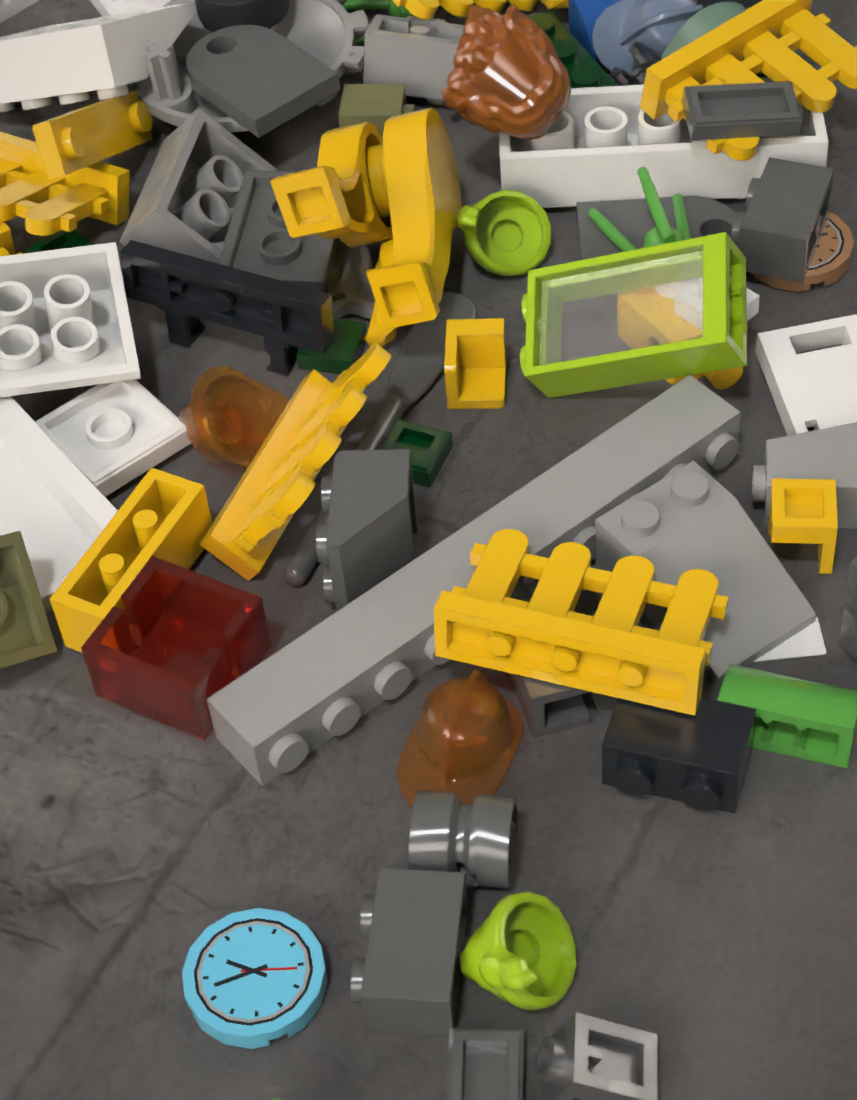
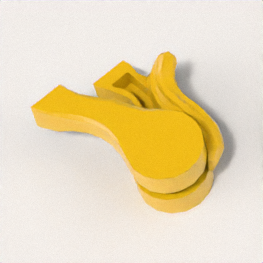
M433 108L389 117L384 124L383 137L376 126L369 121L327 130L321 136L316 168L275 177L270 183L289 236L292 238L310 234L318 235L325 240L340 238L351 248L387 241L380 248V257L375 269L366 271L375 303L369 329L364 339L369 348L374 343L383 347L385 344L395 340L398 327L435 320L440 312L439 303L442 300L444 282L450 265L452 232L458 225L457 217L462 208L457 163L445 124L439 113Z

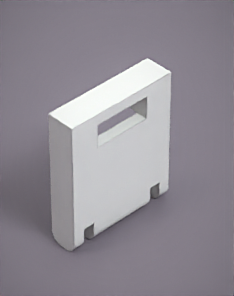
M857 314L757 334L755 353L787 436L808 432L807 428L814 427V430H820L857 422ZM840 344H842L841 346H837V347H831V348H826V349H821V350H816V351H811V352L796 354V353H799V352H804V351H809V350H814V349H820V348H825V347H830V346H835V345H840Z

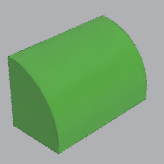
M734 664L729 665L717 701L756 709L753 748L848 769L857 732V690Z

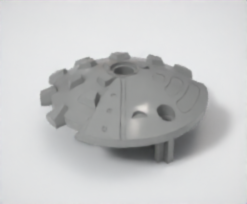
M171 0L162 7L195 2V0ZM290 0L289 12L280 23L270 28L337 72L339 79L342 75L346 76L360 72L364 67V46H355V41L365 36V31L369 26L368 19L364 10L348 14L342 6L347 0ZM197 12L173 44L165 42L159 46L156 43H151L146 47L147 54L144 56L149 77L128 85L130 91L138 90L139 101L146 103L151 115L179 127L200 108L229 132L248 131L197 94L191 86L186 66L188 52L197 41L212 33L203 27ZM337 93L314 106L321 107L336 97Z

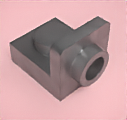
M575 1012L552 1036H547L543 1040L538 1050L535 1076L539 1082H542V1100H573L574 1098L580 1100H657V1034Z

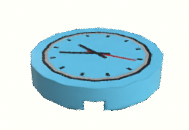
M263 908L230 913L208 926L189 948L182 970L185 1000L202 1031L224 1045L248 1049L270 1046L269 1040L278 1039L285 1034H288V1038L303 1030L321 1008L328 984L322 946L310 928L286 912Z

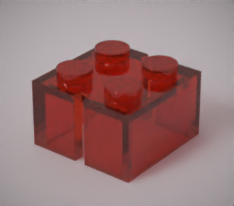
M152 556L122 594L121 599L125 610L113 606L81 647L96 696L205 740L213 729L206 699L258 665L272 646L262 597Z

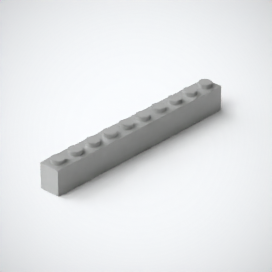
M688 375L207 698L216 738L261 786H264L281 773L294 770L304 761L309 753L332 737L347 733L355 726L359 718L385 700H392L401 695L412 681L435 665H441L451 660L435 656L434 606L442 590L451 592L454 586L467 587L477 567L470 565V552L475 543L487 545L494 533L503 529H515L527 536L529 541L528 554L550 558L553 549L559 544L576 542L589 549L592 561L596 558V518L693 460L708 474L715 469L720 470L729 465L739 450L741 412L697 379ZM520 576L510 598L522 601L530 600L539 580Z

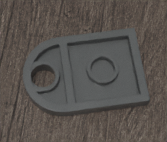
M236 25L214 31L197 41L188 52L186 58L189 79L194 91L258 138L341 90L337 72L279 33L263 26Z
M683 196L691 239L726 232L731 237L732 226L736 213L731 208L713 199L699 196ZM661 197L660 201L670 226L677 229L673 210V197ZM646 198L577 203V227L581 260L622 252L589 217L588 212L592 208H596L636 249L643 248L645 235L651 229L657 227Z

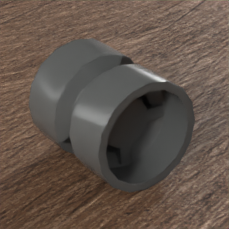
M419 789L414 799L411 815L408 852L409 869L462 872L466 874L471 886L510 889L514 875L517 847V798L514 796L477 794L470 804H463L457 792Z

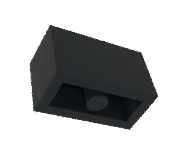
M701 697L696 715L693 716L617 698L602 743V784L617 787L631 795L650 794L684 802L686 805L698 810L710 811L716 809L735 814L753 749L756 709Z

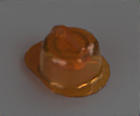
M227 366L212 367L199 375L192 388L191 402L181 409L178 419L185 424L187 436L194 449L204 458L217 463H235L247 469L290 400L281 393L247 377L237 370Z
M474 669L470 677L449 679L437 685L425 698L420 717L401 753L397 769L400 793L412 808L419 789L457 792L463 804H470L477 794L494 795L500 787L514 753L520 744L524 726L518 709L507 698L503 697L492 684L487 682L483 671Z

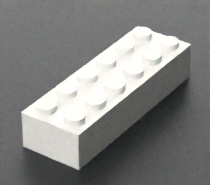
M761 78L764 82H773L770 78ZM644 84L571 88L567 108L543 137L525 140L499 133L501 190L521 191L535 199L542 208L577 207V203L645 199L643 187L637 174L640 167L648 169L659 198L673 197V195L679 193L682 196H699L709 199H744L747 196L751 179L761 178L769 157L826 167L829 144L823 112H812L798 103L803 119L799 135L759 137L755 156L746 161L734 160L723 151L714 155L706 148L707 140H691L687 122L684 118L676 122L665 113L653 120L640 108Z

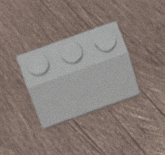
M198 108L163 141L119 243L126 246L130 240L218 263L245 170H278Z

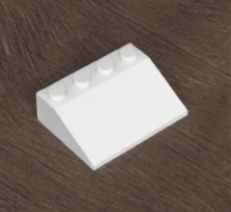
M195 2L50 25L0 37V113L16 109L14 102L21 101L23 110L51 105V97L58 96L60 105L90 99L89 91L97 90L99 99L129 94L127 84L149 77L144 56L147 54L146 47L151 43H156L159 46L165 42L173 44L197 12Z
M116 242L0 256V398L141 379Z

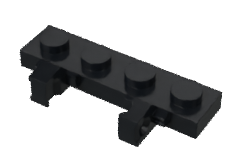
M130 240L119 252L126 298L158 306L161 310H165L169 342L189 347L205 329L204 324L200 321V319L263 336L264 349L270 355L271 361L266 369L287 375L289 369L297 360L296 354L298 349L303 350L306 348L325 353L335 341L331 294Z

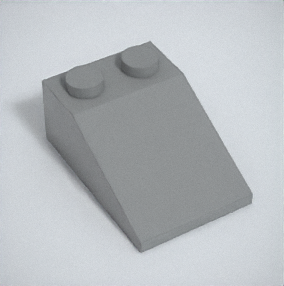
M694 460L595 519L596 569L613 572L618 560L626 556L637 555L645 557L654 565V581L677 586L680 576L692 569L707 570L717 577L719 581L718 595L729 597L728 610L724 620L711 617L703 641L713 643L712 656L708 666L704 667V673L717 686L723 682L730 664L747 667L816 621V612L735 496ZM646 603L643 614L660 630L668 608Z

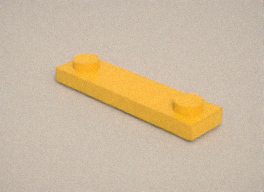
M138 90L130 91L126 95L108 98L32 125L48 179L68 175L152 140V117L146 103L139 101Z

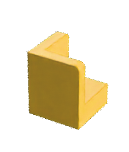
M504 318L447 319L444 358L447 409H492L505 406L506 344Z
M772 478L768 513V535L771 536V543L818 544L819 574H832L838 531L836 480Z

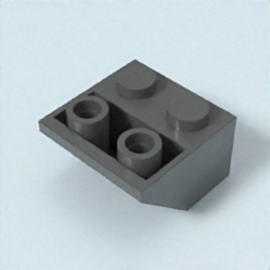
M410 449L335 451L332 476H324L321 479L322 513L329 514L328 524L317 525L316 551L319 563H329V565L324 566L323 571L325 603H335L337 612L418 557L419 527Z

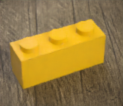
M151 467L50 598L65 647L117 667L121 664L205 549L199 544L213 523L204 485Z

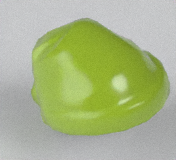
M503 189L484 197L472 206H463L458 213V227L461 228L468 251L474 260L487 272L500 276L523 275L528 270L535 269L546 257L551 243V225L544 209L535 199L525 193Z
M523 891L502 898L484 923L470 936L465 949L460 954V969L467 980L476 983L498 999L527 1011L540 1010L555 1005L564 998L570 988L576 969V946L570 926L560 909L546 896Z

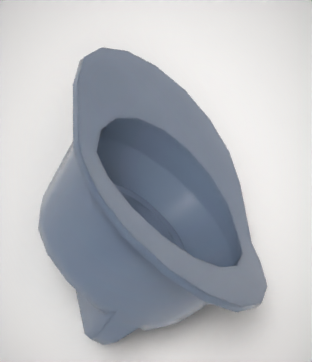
M621 0L607 7L597 18L592 32L593 50L600 63L610 71L616 66L631 74L641 65L633 59L632 54L628 51L634 42H641L659 61L662 60L661 55L679 29L689 18L702 10L703 5H696L694 0Z

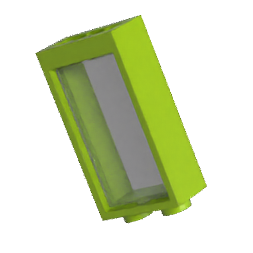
M726 232L528 270L527 293L523 295L521 303L523 317L526 322V345L522 346L520 350V365L524 376L548 398L747 366L746 257Z

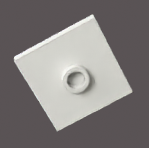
M136 379L97 384L35 421L105 497L145 473L151 467L153 468L193 443L190 428Z

